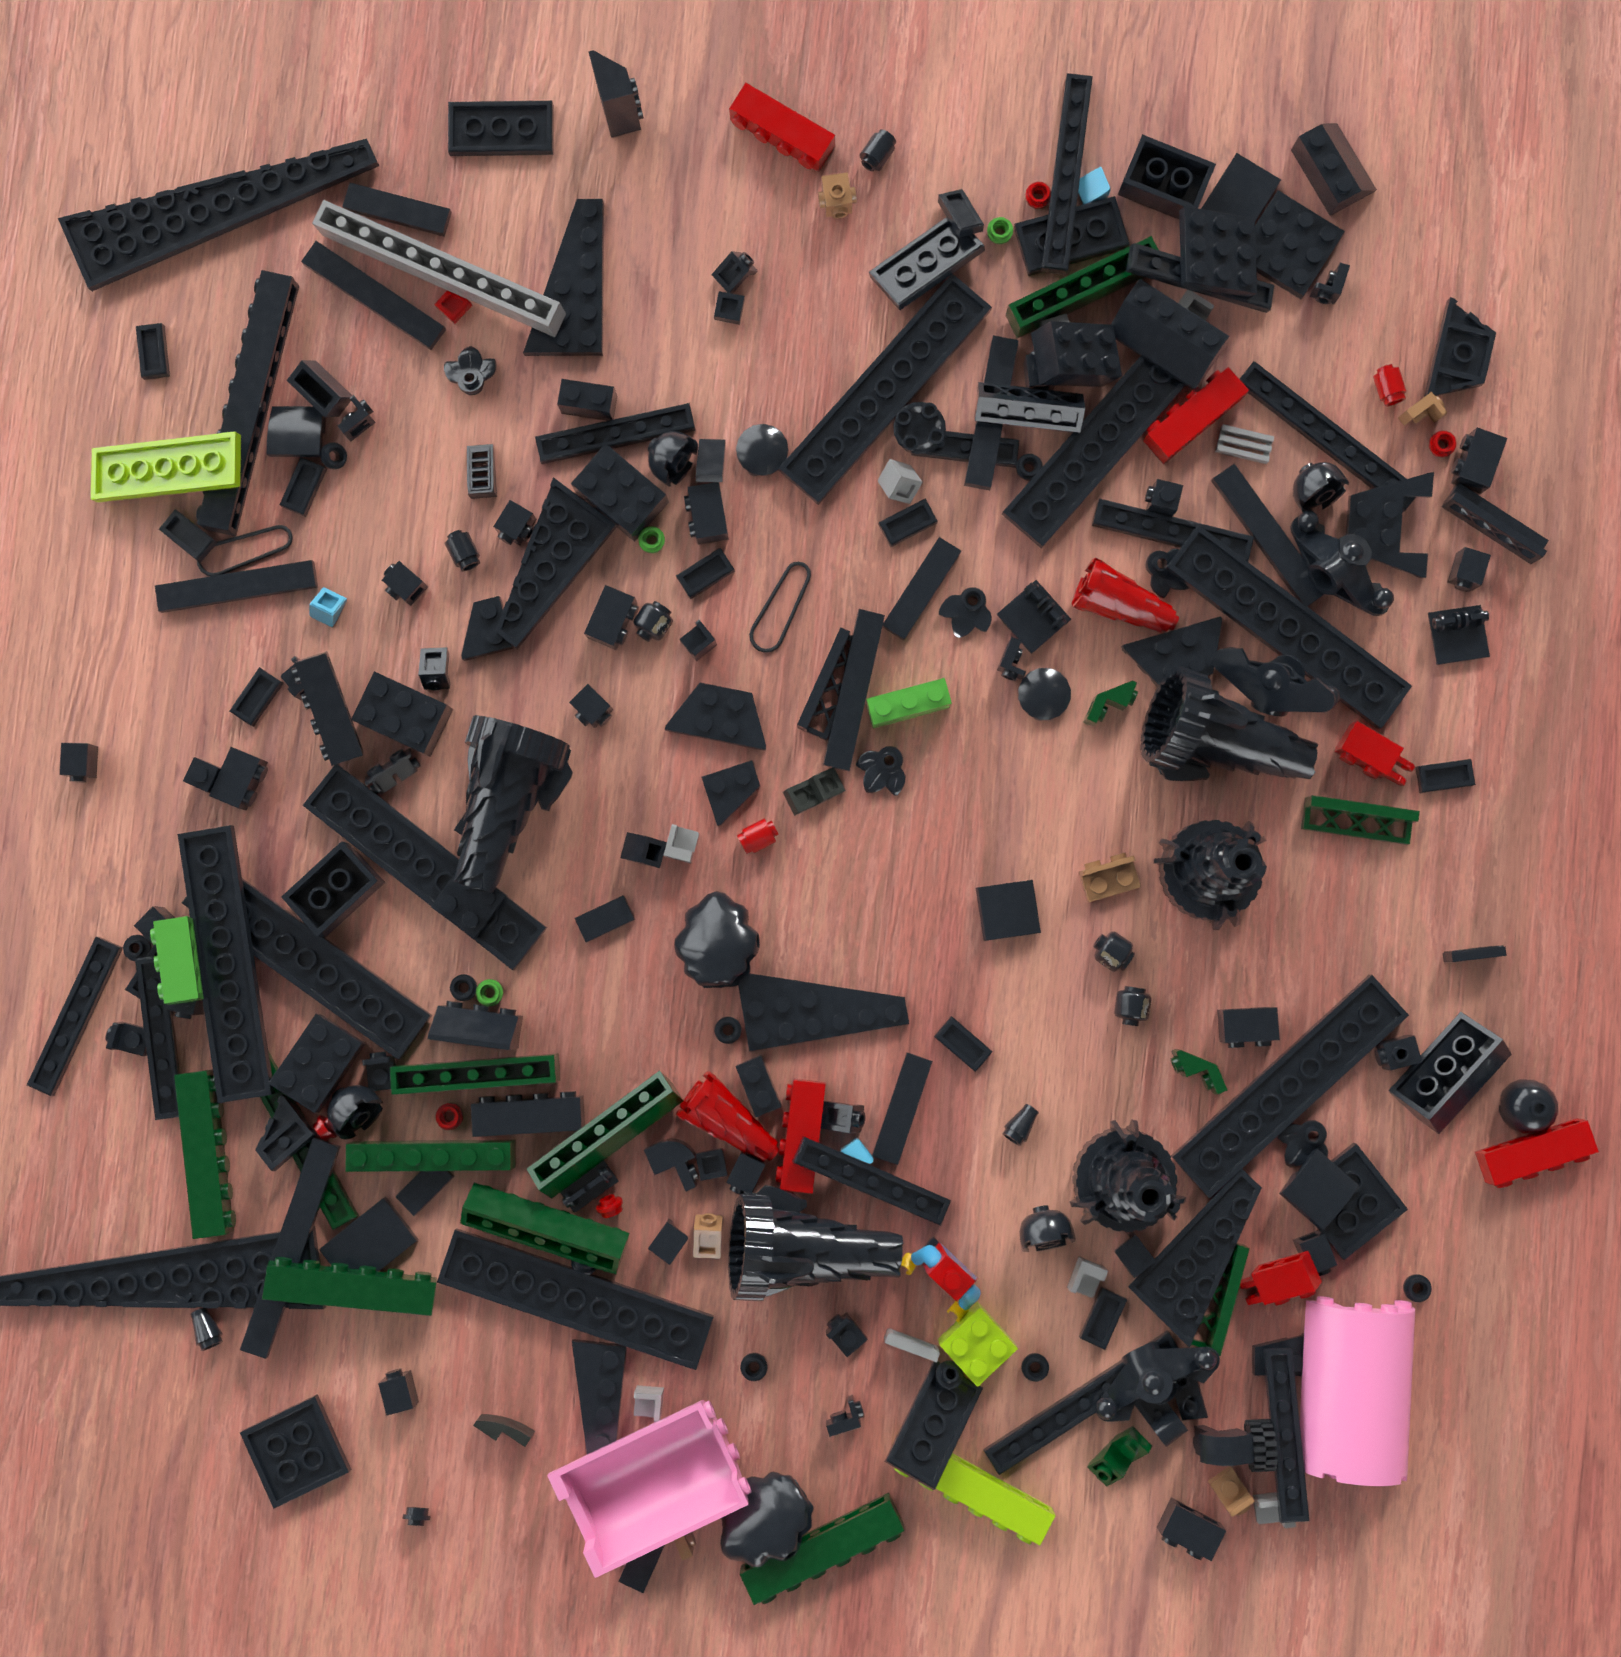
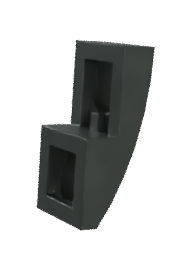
M830 768L784 790L783 794L795 816L846 790L835 768Z
M481 1414L473 1425L495 1441L503 1432L524 1447H526L535 1433L533 1429L518 1421L491 1414Z

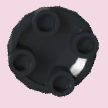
M913 402L903 407L897 413L893 424L894 436L898 444L907 452L916 455L927 454L936 450L943 442L946 433V424L941 412L935 404L930 402Z
M767 424L753 425L746 429L739 437L736 446L738 461L752 476L770 475L778 471L779 467L787 459L789 451L787 440L783 433L774 426Z
M1038 668L1030 671L1022 679L1018 688V699L1022 709L1035 720H1051L1060 716L1067 709L1071 700V688L1067 679L1059 671L1051 668Z

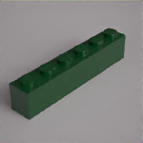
M1152 236L1136 243L1159 250ZM1130 246L1008 304L1005 316L1016 338L1038 329L1043 320L1069 314L1144 278L1126 272Z
M559 1053L390 1067L391 1095L555 1083L560 1081Z
M213 1069L174 1075L192 1238L199 1239L226 1235L234 1231L236 1214L231 1209L230 1199L233 1198V1187L231 1183H228L227 1172L230 1170L229 1157L225 1156L224 1145L227 1143V1134L225 1129H222L221 1121L224 1115V1107L222 1103L217 1101Z
M659 1070L529 1166L527 1171L538 1190L552 1199L684 1100L671 1080Z
M516 1140L353 1141L346 1144L345 1172L512 1170L516 1167Z
M475 1182L462 1207L460 1224L615 1275L624 1255L630 1234L617 1227H610L592 1219H585L570 1214L567 1211L548 1207L540 1202H533L515 1194L499 1191L491 1186Z
M276 1257L275 1261H269L267 1265L262 1299L432 1316L437 1277H432L431 1273L422 1271L415 1272V1275L404 1274V1270L388 1269L387 1272H378L376 1267L360 1266L358 1270L349 1269L348 1265L343 1263H332L331 1267L320 1266V1262L315 1260H304L303 1264L292 1263L290 1258Z
M887 1493L804 1534L799 1551L789 1560L779 1561L771 1558L759 1568L750 1567L745 1563L741 1565L739 1575L753 1605L760 1602L767 1604L777 1597L776 1594L784 1590L787 1592L794 1591L802 1585L801 1582L812 1578V1580L818 1579L827 1572V1569L835 1565L842 1567L852 1560L851 1557L859 1553L866 1555L875 1550L877 1544L885 1540L887 1543L895 1541L904 1532V1524L890 1494Z

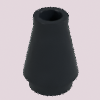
M1025 1104L1004 1126L1005 1130L1002 1134L1014 1144L1021 1146L1023 1141L1027 1142L1039 1112L1032 1106Z
M200 1308L190 1314L196 1346H199L201 1351L213 1348L223 1342L221 1338L223 1333L208 1313L207 1308Z

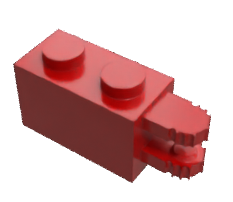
M1359 721L1349 724L1334 750L1335 753L1340 755L1339 759L1349 765L1356 764L1363 768L1362 772L1373 779L1385 777L1400 786H1404L1407 779L1392 771L1394 765L1410 772L1415 768L1413 763L1400 756L1404 749L1403 747Z
M1309 1251L1258 1265L1250 1277L1241 1280L1240 1288L1247 1289L1256 1286L1258 1289L1257 1293H1252L1245 1298L1248 1305L1263 1302L1264 1305L1274 1303L1278 1306L1289 1302L1290 1298L1300 1296L1301 1299L1313 1296L1322 1281Z

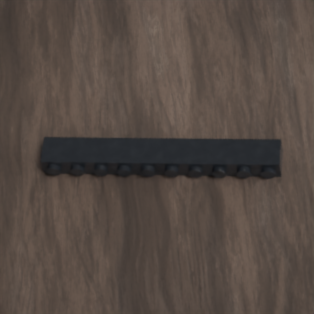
M261 270L260 277L255 281L254 301L248 308L249 321L247 328L243 329L241 335V352L237 354L235 359V376L229 382L228 390L230 395L228 403L224 405L222 410V427L216 433L237 432L241 435L240 487L203 491L204 498L202 505L197 509L196 519L197 524L205 530L237 536L299 290V285L292 276Z

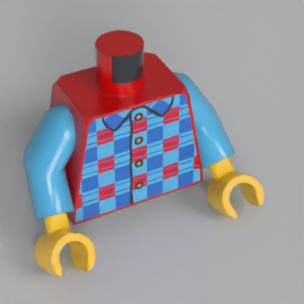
M940 1242L935 1247L927 1245L912 1254L905 1253L901 1266L907 1269L905 1273L911 1275L916 1266L922 1264L927 1274L955 1300L948 1308L947 1313L953 1312L957 1316L956 1321L959 1322L980 1297V1289L974 1284L978 1277Z

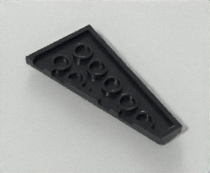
M576 199L543 294L560 302L566 315L555 337L531 328L523 351L524 356H603V199Z
M554 477L551 481L547 498L542 505L541 514L537 524L534 526L522 558L521 567L514 579L510 596L505 603L495 630L498 636L517 650L617 528L615 523Z
M751 973L741 979L738 984L749 1051L909 1024L905 997Z
M1243 1169L1233 1176L1155 1258L1156 1262L1143 1271L1128 1286L1189 1348L1262 1189Z

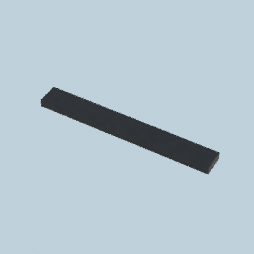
M1071 73L1066 75L1041 272L1067 275L1093 76Z
M1255 361L1252 362L1240 377L1242 383L1249 389L1248 394L1371 489L1407 479ZM1404 497L1403 512L1407 510L1416 497Z
M318 1138L312 1139L271 1261H275L276 1257H286L292 1259V1263L301 1264L341 1146ZM264 1278L240 1350L266 1359L269 1357L287 1302L262 1299Z
M1168 1331L1150 1341H1156L1160 1349L1179 1348ZM1120 1360L984 1448L985 1454L997 1473L1001 1475L1095 1414L1097 1401L1108 1390L1125 1366L1123 1361Z

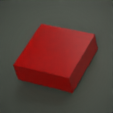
M448 290L434 304L454 324L473 306L468 299Z

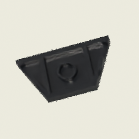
M1452 297L1446 302L1424 397L1431 392L1435 396L1480 387L1486 380L1496 332L1489 326L1482 324L1479 318L1472 312H1469V314L1456 304L1458 301Z
M1220 616L1122 645L1121 648L1125 654L1127 653L1138 664L1137 666L1141 671L1151 678V681L1157 687L1165 675L1177 666L1211 676L1214 673L1212 660L1214 653L1218 649L1222 618Z
M700 682L665 725L666 731L766 751V743L753 694L750 692Z

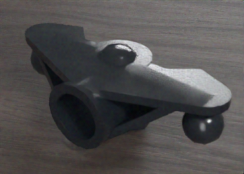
M1307 510L1296 517L1290 526L1291 533L1308 567V577L1315 588L1326 595H1334L1370 615L1382 616L1394 602V594L1388 588H1382L1380 583L1371 582L1366 565L1371 560L1372 552L1367 541L1355 534L1344 535L1340 539L1325 534V526L1319 523V517L1313 511Z
M1223 648L1216 651L1213 655L1212 662L1216 670L1251 700V706L1262 713L1282 717L1286 716L1288 712H1328L1340 701V692L1336 687L1327 686L1318 677L1307 682L1305 680L1303 664L1293 655H1281L1266 663L1248 660L1243 648Z
M1156 1341L1145 1344L1121 1358L1125 1366L1108 1390L1097 1401L1095 1405L1096 1414L1100 1419L1107 1422L1130 1421L1135 1402L1141 1399L1158 1405L1168 1403L1177 1392V1381L1187 1377L1205 1383L1220 1365L1219 1354L1211 1347L1160 1349Z

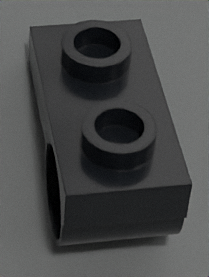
M1143 1399L1135 1402L1136 1408L1166 1447L1188 1431L1168 1403L1158 1405L1148 1403Z

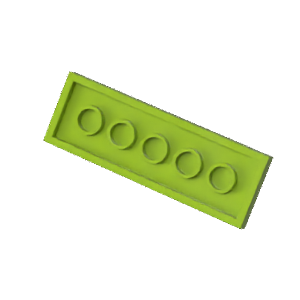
M227 432L92 448L91 500L106 502L240 487L241 435L237 432Z

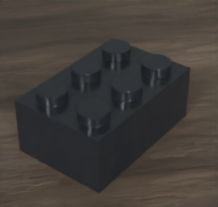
M1142 134L1118 195L1179 219V210L1184 206L1199 207L1216 163Z
M1050 321L1031 333L1040 385L1103 387L1122 376L1113 325Z
M607 444L599 450L571 482L574 491L615 523L616 527L634 542L638 539L640 532L648 527L669 503L667 495Z
M374 671L351 720L431 757L453 709L447 704Z
M341 841L284 893L281 898L317 937H327L376 892L385 881L350 843Z
M316 1013L268 1084L312 1112L319 1113L366 1043L325 1016Z

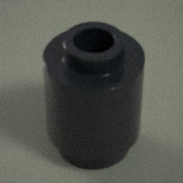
M883 129L872 135L860 153L861 163L867 170L880 171L895 150L896 139L894 136Z
M456 530L447 536L448 540L444 544L456 567L465 572L480 564V554L469 532Z

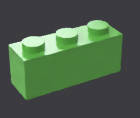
M945 678L866 699V706L873 729L948 709L952 704Z
M184 916L153 921L154 929L150 930L152 944L157 947L158 956H154V966L156 972H160L161 983H158L157 986L160 1000L164 999V1004L168 1005L203 1000L193 918Z

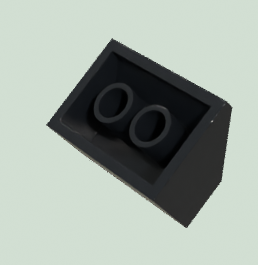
M594 50L588 51L611 138L641 130L639 120L644 119L635 78L629 79L627 68Z
M1337 123L1320 124L1297 138L1291 151L1330 216L1377 190Z
M447 1001L446 1005H439L437 1007L427 1038L429 1040L513 1050L519 1048L523 1016L516 1015L515 1009L500 1008L499 1013L489 1011L490 1006L473 1004V1009L462 1008V1002Z

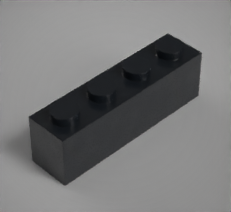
M328 651L295 661L296 668H292V673L296 683H302L305 691L304 694H301L302 701L306 710L311 709L314 719L310 720L315 735H321L323 745H320V750L324 760H330L331 766L363 756L364 751L354 723L351 720V715Z
M576 1091L560 1092V1097H549V1093H534L533 1099H522V1094L506 1095V1100L495 1101V1096L478 1097L479 1102L471 1104L472 1137L578 1131L585 1126L584 1095L576 1096Z

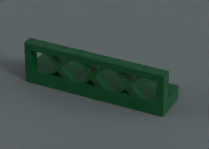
M1311 795L1305 798L1301 829L1409 845L1412 823L1419 822L1420 811ZM1311 809L1320 810L1327 820L1320 826L1309 824ZM1328 812H1333V813H1336V814H1334V815L1331 817ZM1340 814H1347L1354 824L1347 829H1340L1334 819ZM1355 816H1360L1362 818L1357 820ZM1367 818H1373L1380 828L1374 833H1367L1360 823ZM1381 820H1387L1388 822L1384 824ZM1393 822L1405 823L1403 838L1394 837L1387 827ZM1328 823H1330V824L1332 825V827H1325V826H1326ZM1357 827L1359 831H1352V829ZM1383 831L1386 835H1379V833Z
M1236 1244L1222 1275V1284L1216 1288L1215 1293L1219 1292L1218 1298H1216L1215 1293L1212 1297L1216 1303L1215 1309L1204 1316L1201 1324L1205 1323L1209 1330L1206 1342L1193 1339L1191 1345L1197 1347H1211L1217 1351L1219 1356L1222 1353L1250 1249L1244 1244ZM1212 1318L1211 1324L1209 1325L1207 1320Z

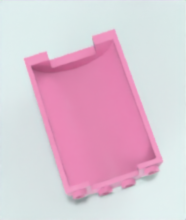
M1318 1296L1316 1301L1306 1300L1300 1406V1431L1305 1473L1319 1478H1324V1474L1332 1479H1337L1336 1482L1364 1486L1401 1484V1478L1402 1481H1407L1415 1308L1412 1307L1411 1302L1395 1300L1394 1305L1381 1304V1309H1377L1365 1303H1355V1307H1343L1334 1303V1299L1330 1297Z
M701 1400L560 1467L547 1475L558 1500L566 1499L586 1542L583 1554L595 1578L749 1505L747 1495L751 1493V1488L745 1477L742 1478L736 1460L740 1459L739 1452L734 1443L729 1444L726 1434H728L726 1424L722 1418H716L710 1401L705 1402Z

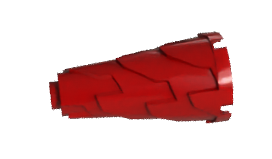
M1098 558L1091 560L1085 569V572L1088 573L1084 578L1081 577L1072 600L1073 608L1088 611L1114 621L1118 619L1135 626H1143L1160 633L1162 631L1174 630L1179 616L1176 615V610L1173 609V606L1160 600L1158 596L1137 585L1135 580L1113 569L1104 561Z
M707 1071L702 1075L706 1078L704 1083L700 1080L695 1083L679 1106L682 1110L676 1111V1115L682 1120L701 1128L713 1137L729 1143L743 1153L746 1152L761 1162H764L766 1159L770 1162L779 1151L777 1147L778 1141L763 1128V1125L756 1120L716 1075Z

